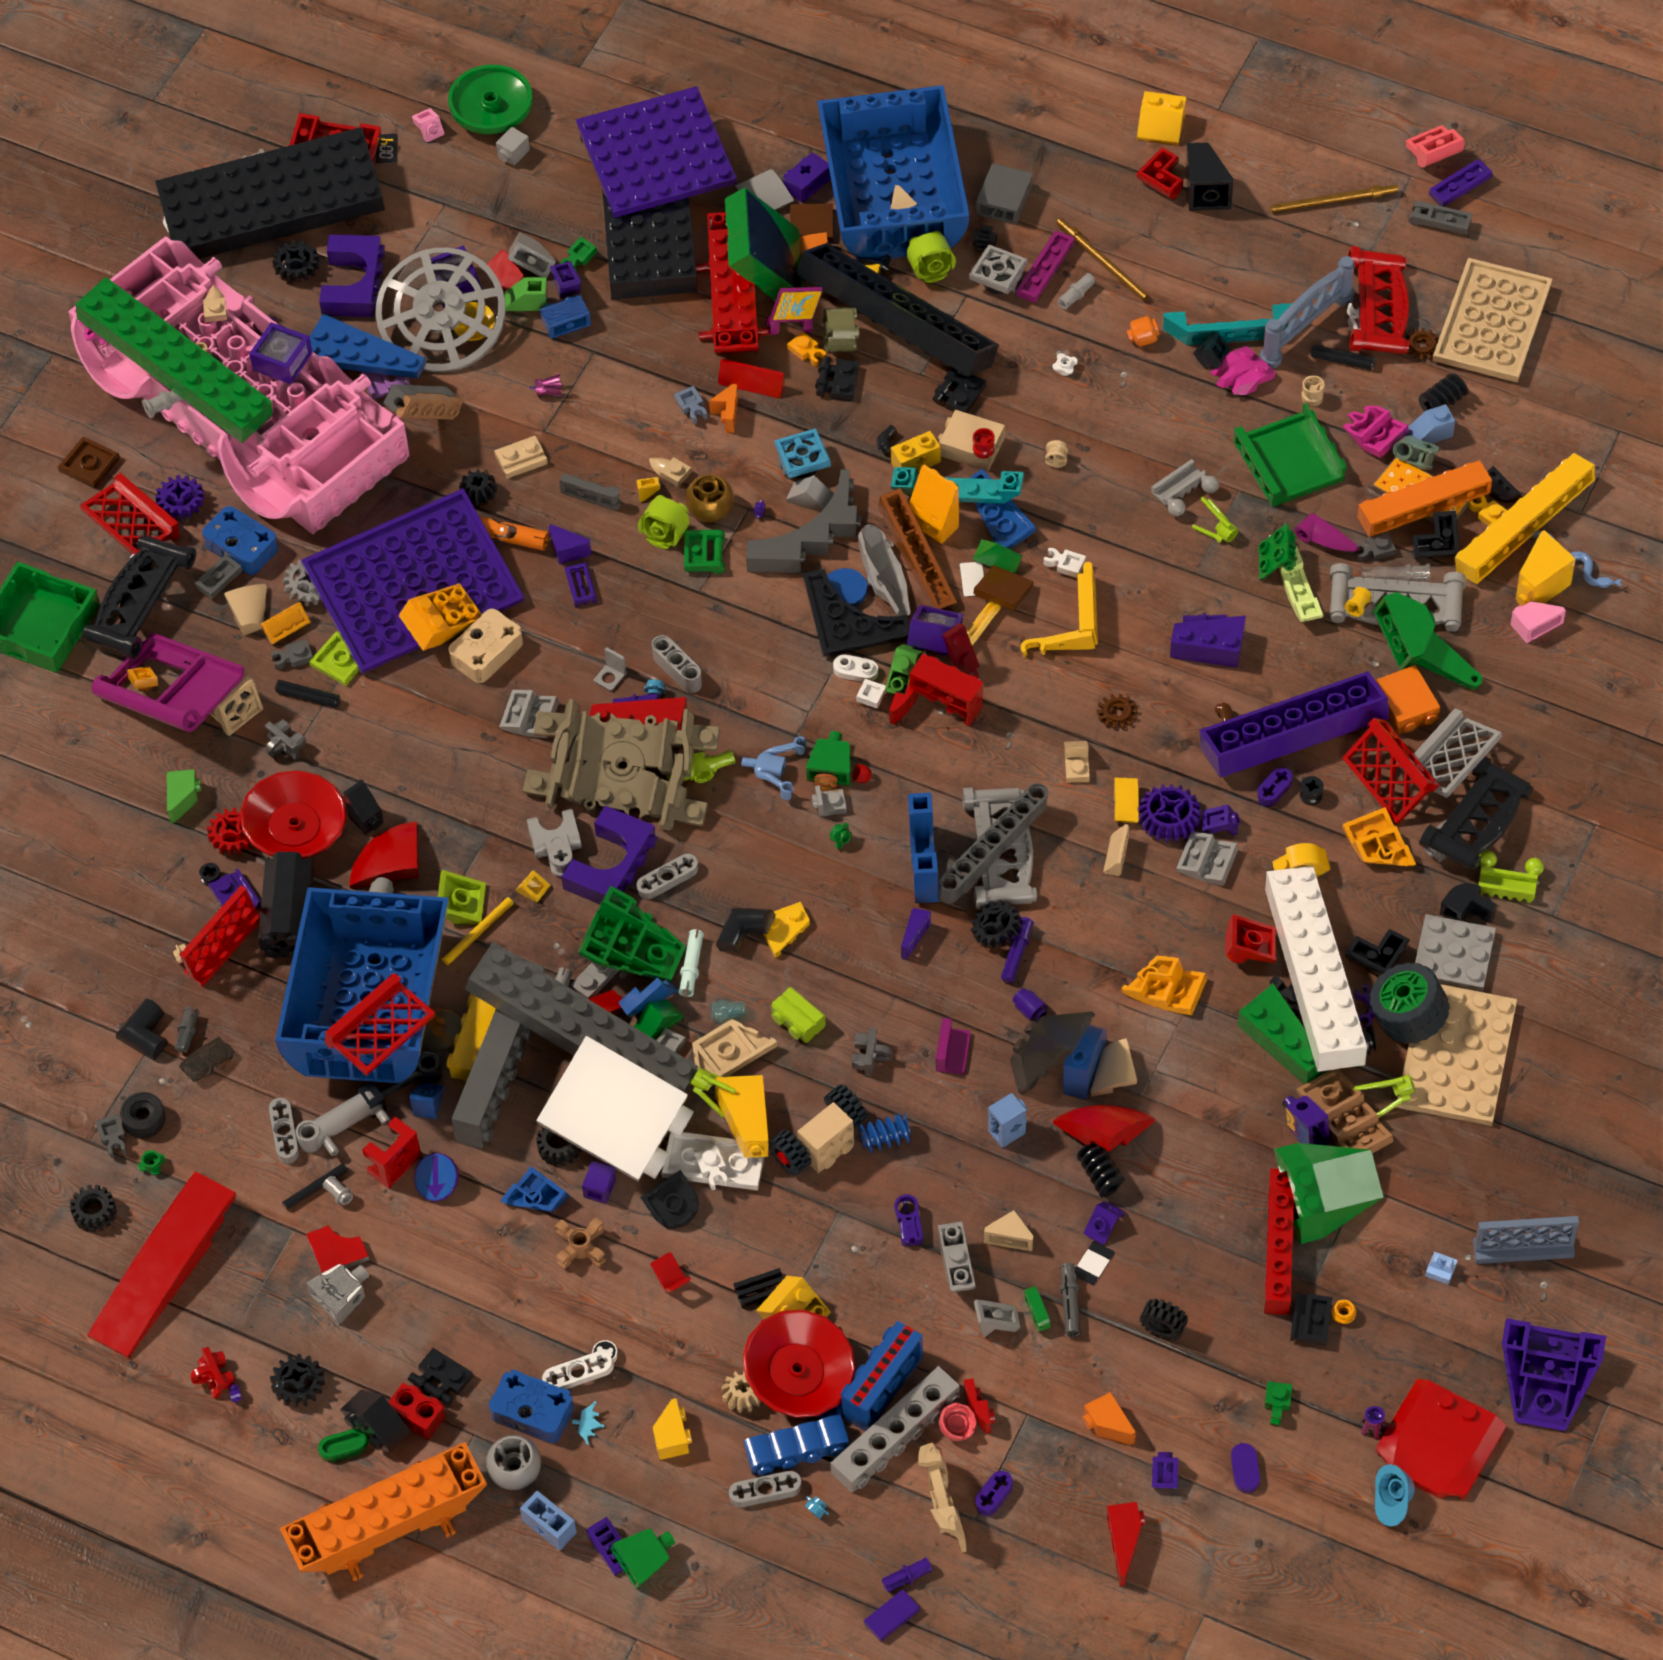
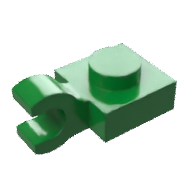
M1267 1381L1264 1408L1272 1409L1270 1425L1280 1426L1282 1410H1290L1292 1384Z

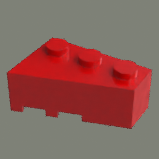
M922 654L909 674V686L930 701L934 702L936 699L947 707L946 712L949 714L955 712L964 718V724L970 727L982 708L984 682L976 676H970L961 672L955 666H949L940 662L935 657Z

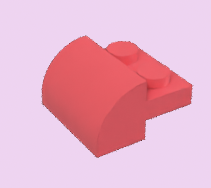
M1441 125L1407 139L1406 147L1417 157V165L1424 168L1462 152L1464 149V139L1454 129L1448 131Z

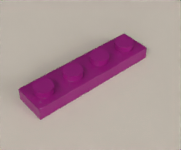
M1055 230L1017 288L1016 296L1036 303L1074 245L1075 238Z

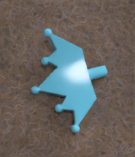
M594 1401L593 1404L582 1410L580 1420H572V1424L579 1425L578 1433L583 1437L587 1445L590 1444L588 1437L596 1435L591 1430L605 1427L604 1424L601 1425L594 1419L595 1416H599V1413L593 1411L597 1401Z

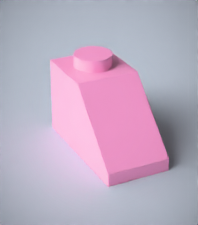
M1529 602L1524 606L1520 605L1514 609L1510 625L1528 643L1563 624L1566 610L1560 606Z

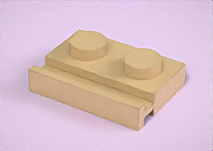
M536 436L494 450L495 456L507 479L548 464L547 457L544 455V451Z

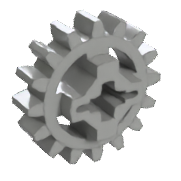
M299 559L296 565L291 563L289 570L286 569L282 582V585H285L284 592H290V600L297 598V603L304 601L305 605L308 606L309 602H313L316 606L321 599L302 566L301 560Z

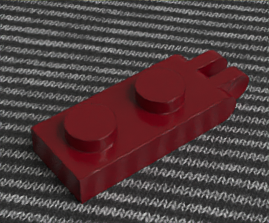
M959 623L942 634L953 666L968 675L979 677L977 668L980 667L965 626Z

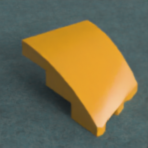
M1386 807L1342 825L1353 849L1364 863L1400 866L1416 865L1408 845L1404 844L1397 826L1393 825Z
M1157 955L1149 962L1147 967L1137 973V978L1128 986L1124 985L1121 990L1123 994L1142 1003L1175 1013L1193 1015L1208 978L1206 973L1183 970L1179 958Z

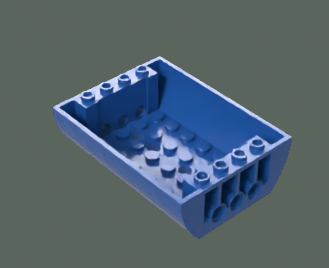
M944 85L817 101L841 238L847 250L857 259L881 260L884 255H889L891 259L907 257L910 239L934 231H940L952 249L963 237L968 227L969 211ZM891 154L892 157L884 158L883 155ZM893 170L895 173L887 174L886 171ZM895 185H899L917 203V206L890 209Z

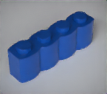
M841 1415L829 1416L818 1421L803 1423L793 1428L780 1429L769 1434L757 1435L744 1440V1449L752 1475L759 1476L769 1475L776 1468L792 1469L800 1462L815 1463L824 1456L838 1457L849 1447V1440Z

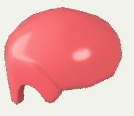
M953 1403L942 1410L938 1423L940 1431L947 1439L963 1441L975 1432L977 1421L974 1412L968 1406Z

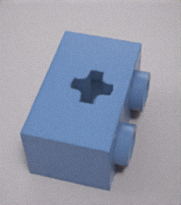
M1013 1093L988 1107V1132L1001 1148L1026 1134L1027 1107Z
M538 1491L520 1508L522 1521L559 1551L577 1533L575 1520Z

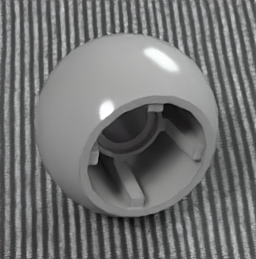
M508 1435L497 1440L491 1446L486 1458V1468L490 1478L499 1487L507 1490H520L532 1484L537 1478L541 1468V1456L535 1444L529 1439L519 1435ZM514 1465L520 1466V1468L517 1470L509 1469Z

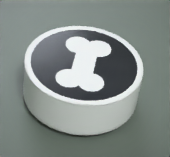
M603 1340L594 1345L592 1353L605 1351L611 1356L613 1362L617 1360V1348L611 1341ZM603 1358L599 1360L598 1365L604 1366L606 1362Z

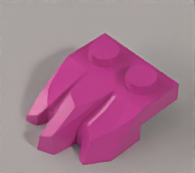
M1245 346L1230 352L1223 364L1217 369H1213L1210 374L1221 377L1216 383L1217 386L1221 388L1231 386L1233 394L1247 395L1255 392L1259 384L1274 379L1276 372L1257 356L1252 349Z
M1365 406L1364 414L1355 411L1347 414L1353 424H1345L1343 426L1344 430L1364 451L1379 458H1382L1409 432L1408 425L1391 418L1390 411L1379 406Z

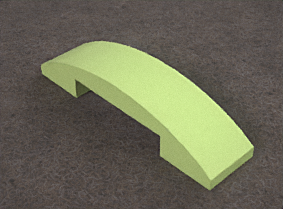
M1296 546V566L1294 569L1287 571L1282 566L1278 567L1285 591L1300 622L1323 618L1322 610L1317 597L1314 598L1303 570L1301 555Z

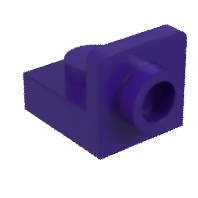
M1228 804L1203 810V831L1206 834L1229 830L1232 835L1238 834L1240 818L1238 813L1234 812Z
M1158 1452V1457L1152 1456V1488L1177 1489L1178 1457H1173V1452Z

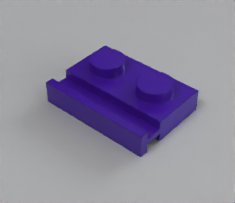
M238 868L234 873H228L208 884L209 889L221 907L241 885L247 889L254 907H261L260 900Z

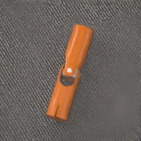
M479 516L491 538L545 551L549 542L548 531L509 522H500L499 524L491 518ZM510 527L516 528V535L513 538L507 539L511 535Z

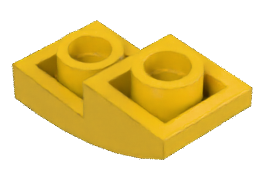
M1114 778V822L1138 823V779Z

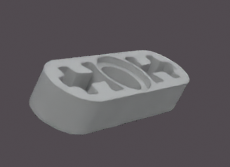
M683 854L642 876L637 881L638 895L646 900L652 899L695 876L698 872L697 858L692 854ZM687 863L688 865H691L692 867H691V868H688L687 866H684L683 864ZM664 873H672L674 875L673 879L669 881L663 880L661 876ZM644 885H647L648 887H651L652 889H651V890H648L647 888H644L643 886H644Z
M276 1098L269 1104L278 1159L282 1163L290 1164L299 1157L292 1110L287 1099ZM278 1107H283L284 1118H279ZM282 1126H288L291 1129L286 1135L277 1133L278 1129ZM287 1142L290 1148V1154L288 1155L285 1154L284 1143Z
M786 1471L736 1482L729 1489L730 1502L735 1507L743 1508L794 1497L801 1491V1478L794 1471ZM787 1480H791L794 1483L793 1488H789L786 1485ZM776 1482H779L780 1491L778 1492ZM763 1484H769L773 1488L767 1495H763L758 1491V1488ZM751 1487H754V1497H752ZM742 1490V1493L744 1494V1498L739 1499V1496L737 1495V1491Z

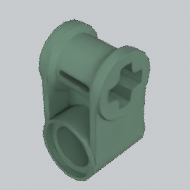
M1405 436L1393 447V453L1396 458L1427 471L1433 469L1434 465L1432 462L1435 454L1439 451V447L1435 444L1422 441L1413 436ZM1403 444L1409 447V452L1404 450Z

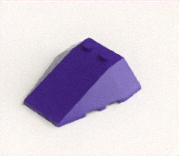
M1506 1318L1502 1347L1515 1422L1566 1431L1603 1360L1606 1336L1587 1332L1579 1334L1531 1325V1322Z

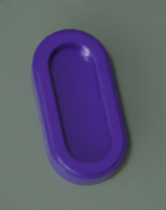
M1247 1443L1237 1444L1231 1452L1234 1484L1239 1491L1251 1493L1258 1488L1260 1481L1256 1450Z

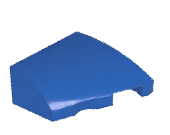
M657 978L643 991L635 987L618 1003L627 1016L634 1017L643 1012L648 1002L663 1001L678 993L679 990L667 980L662 981Z
M531 1166L517 1185L513 1183L500 1201L506 1205L553 1212L570 1195Z

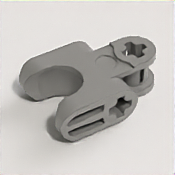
M572 809L562 811L563 822L560 827L554 830H546L540 826L537 817L527 819L528 831L536 859L547 856L551 872L558 878L562 877L573 859L571 850L582 848Z

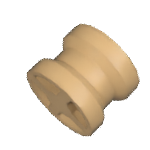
M1060 440L1048 442L1046 445L1045 463L1054 468L1065 466L1067 463V444Z

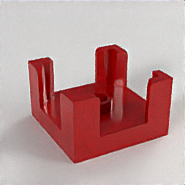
M394 1117L388 1123V1126L398 1133L399 1136L385 1152L372 1142L362 1149L363 1155L374 1163L366 1168L367 1173L388 1189L422 1156L417 1132L397 1117Z

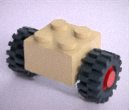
M840 1084L824 1097V1103L828 1107L797 1131L798 1140L789 1130L784 1129L768 1142L772 1156L776 1157L777 1163L779 1162L781 1167L786 1169L787 1173L796 1176L809 1165L819 1173L824 1168H830L840 1155L847 1154L853 1148L854 1128L867 1119V1113L865 1112V1107L862 1106L861 1100L859 1101L857 1095L853 1094L851 1089H847V1086Z

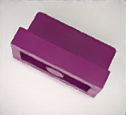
M942 1018L936 1054V1071L964 1074L971 1032L968 1030L952 1029V1019Z

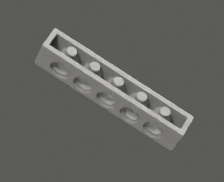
M938 1366L830 1463L831 1474L851 1493L858 1488L862 1489L865 1487L870 1477L876 1471L878 1473L881 1472L894 1455L899 1456L904 1451L907 1443L912 1439H918L927 1425L937 1422L945 1407L958 1402L960 1398V1385ZM931 1396L939 1398L936 1401L928 1400V1398ZM914 1412L921 1414L919 1417L910 1416ZM897 1428L903 1430L898 1434L892 1432V1430ZM876 1445L885 1446V1448L881 1450H877L873 1447ZM858 1461H865L867 1463L864 1466L856 1465Z

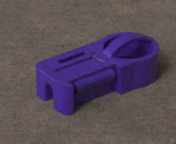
M901 1195L896 1199L894 1205L897 1223L900 1226L901 1245L921 1244L923 1242L918 1201L912 1195ZM908 1201L915 1205V1210L912 1214H909ZM903 1202L904 1214L898 1210V1205Z

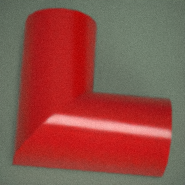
M1163 147L1136 173L1138 180L1170 199H1175L1183 187V180L1170 173L1178 164L1179 157Z

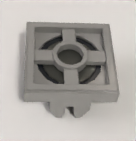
M988 245L969 274V280L983 284L987 291L994 294H1009L1010 291L1016 293L1017 286L1021 284L1022 272L1028 264V259Z

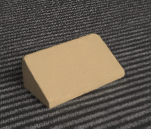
M1127 824L1111 835L1103 871L1105 874L1115 876L1122 874L1129 841L1130 827Z

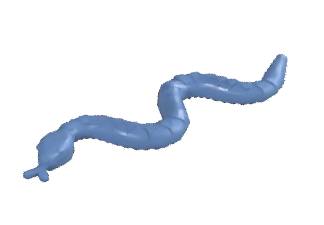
M1542 531L1534 532L1530 538H1538ZM1580 551L1570 553L1575 558V561L1581 560L1584 562L1583 577L1588 584L1599 588H1606L1613 584L1622 585L1620 583L1621 579L1614 581L1609 577L1592 578L1593 561L1587 553Z

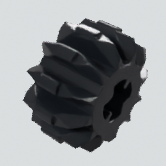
M479 469L475 473L469 470L468 476H462L459 490L464 489L472 504L476 503L479 507L480 503L487 505L488 500H494L495 493H497V484L494 476L489 475L487 470L482 473Z

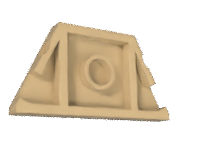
M731 1019L692 1043L695 1065L719 1076L728 1077L776 1048L777 1041L772 1037L770 1039L759 1035L757 1030L744 1027L742 1023Z

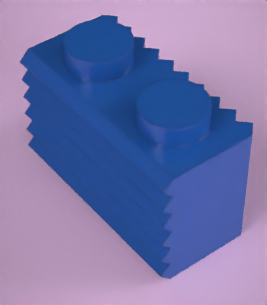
M581 295L576 297L569 296L564 301L556 304L549 303L540 309L541 320L551 339L591 325L590 313Z

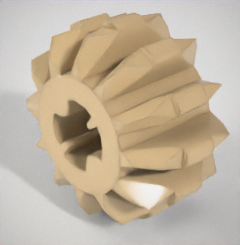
M735 1371L733 1373L734 1378L727 1376L725 1379L726 1384L721 1388L723 1402L728 1403L730 1410L737 1407L739 1413L743 1411V1408L751 1412L752 1405L759 1407L760 1400L755 1396L745 1379V1372H743V1375H739Z

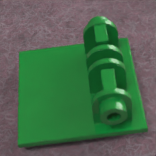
M1289 523L1277 529L1270 537L1259 544V581H1262L1280 566L1284 567L1287 571L1293 570L1296 566V535L1292 530H1289Z

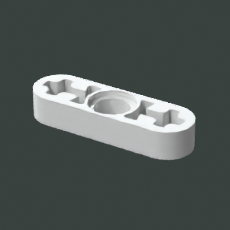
M598 1351L547 1369L543 1374L542 1380L552 1384L549 1381L552 1380L553 1375H556L559 1379H557L558 1384L554 1386L569 1389L610 1374L614 1368V1362L607 1352ZM603 1358L606 1362L604 1363L605 1367L600 1369V1367L596 1365H598L599 1360ZM589 1362H590V1364H591V1366H592V1367H591L592 1370H593L592 1373H590V1369H589V1367H588V1365H587V1363H589ZM583 1366L585 1368L584 1374L579 1378L573 1377V1368ZM563 1371H566V1374L570 1379L569 1381L565 1379V1374L563 1373Z

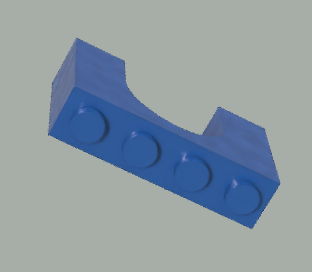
M931 792L908 794V820L915 903L938 902L937 856L934 851Z

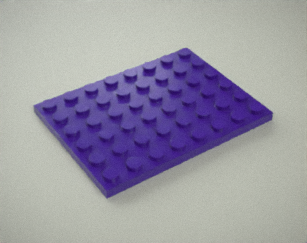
M460 489L301 560L302 566L361 674L421 648L399 617L409 599L460 583L481 614L488 609H495L501 612L524 601L520 589L464 489Z

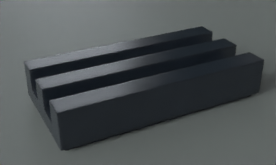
M780 1268L733 1283L741 1308L768 1298L775 1288L747 1298H743V1296L755 1292L758 1293L779 1285L784 1279Z

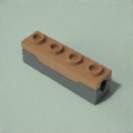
M393 384L383 403L401 418L454 420L459 414L460 407L464 401L444 386Z

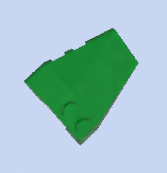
M610 886L578 949V954L601 966L670 982L686 946L665 927H659L652 920L653 916L649 912L645 914L635 905L637 901L631 896Z
M1295 1143L1274 1149L1280 1173L1287 1171L1299 1219L1293 1220L1299 1244L1326 1237L1384 1197L1373 1155L1369 1149Z

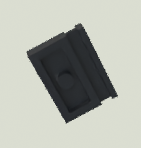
M1297 1292L1290 1341L1301 1340L1303 1343L1326 1346L1333 1297L1314 1294L1302 1295L1300 1292Z

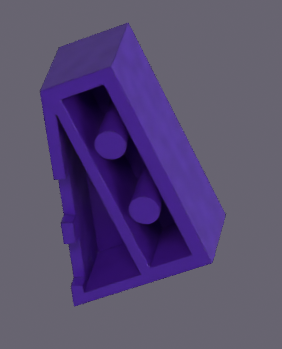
M1246 615L1175 623L1171 639L1170 658L1238 668L1245 633Z

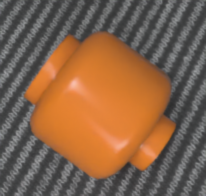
M1148 315L1132 320L1130 322V329L1127 330L1130 342L1135 341L1138 347L1155 343L1158 340V335H1161L1156 319H1152Z

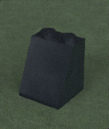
M1208 142L1187 143L1185 173L1189 211L1232 209L1233 177Z

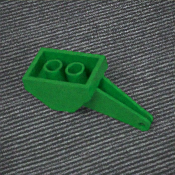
M1398 592L1382 598L1373 612L1399 671L1417 664L1470 690L1479 687L1482 683V675L1433 631L1435 618L1433 613L1428 611L1425 604Z

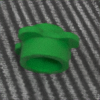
M846 822L842 825H835L830 832V840L836 843L835 848L841 849L843 844H847L852 837V832L849 831V824Z
M147 1150L141 1157L138 1169L141 1172L148 1171L152 1175H158L161 1172V1165L166 1162V1157L157 1151Z

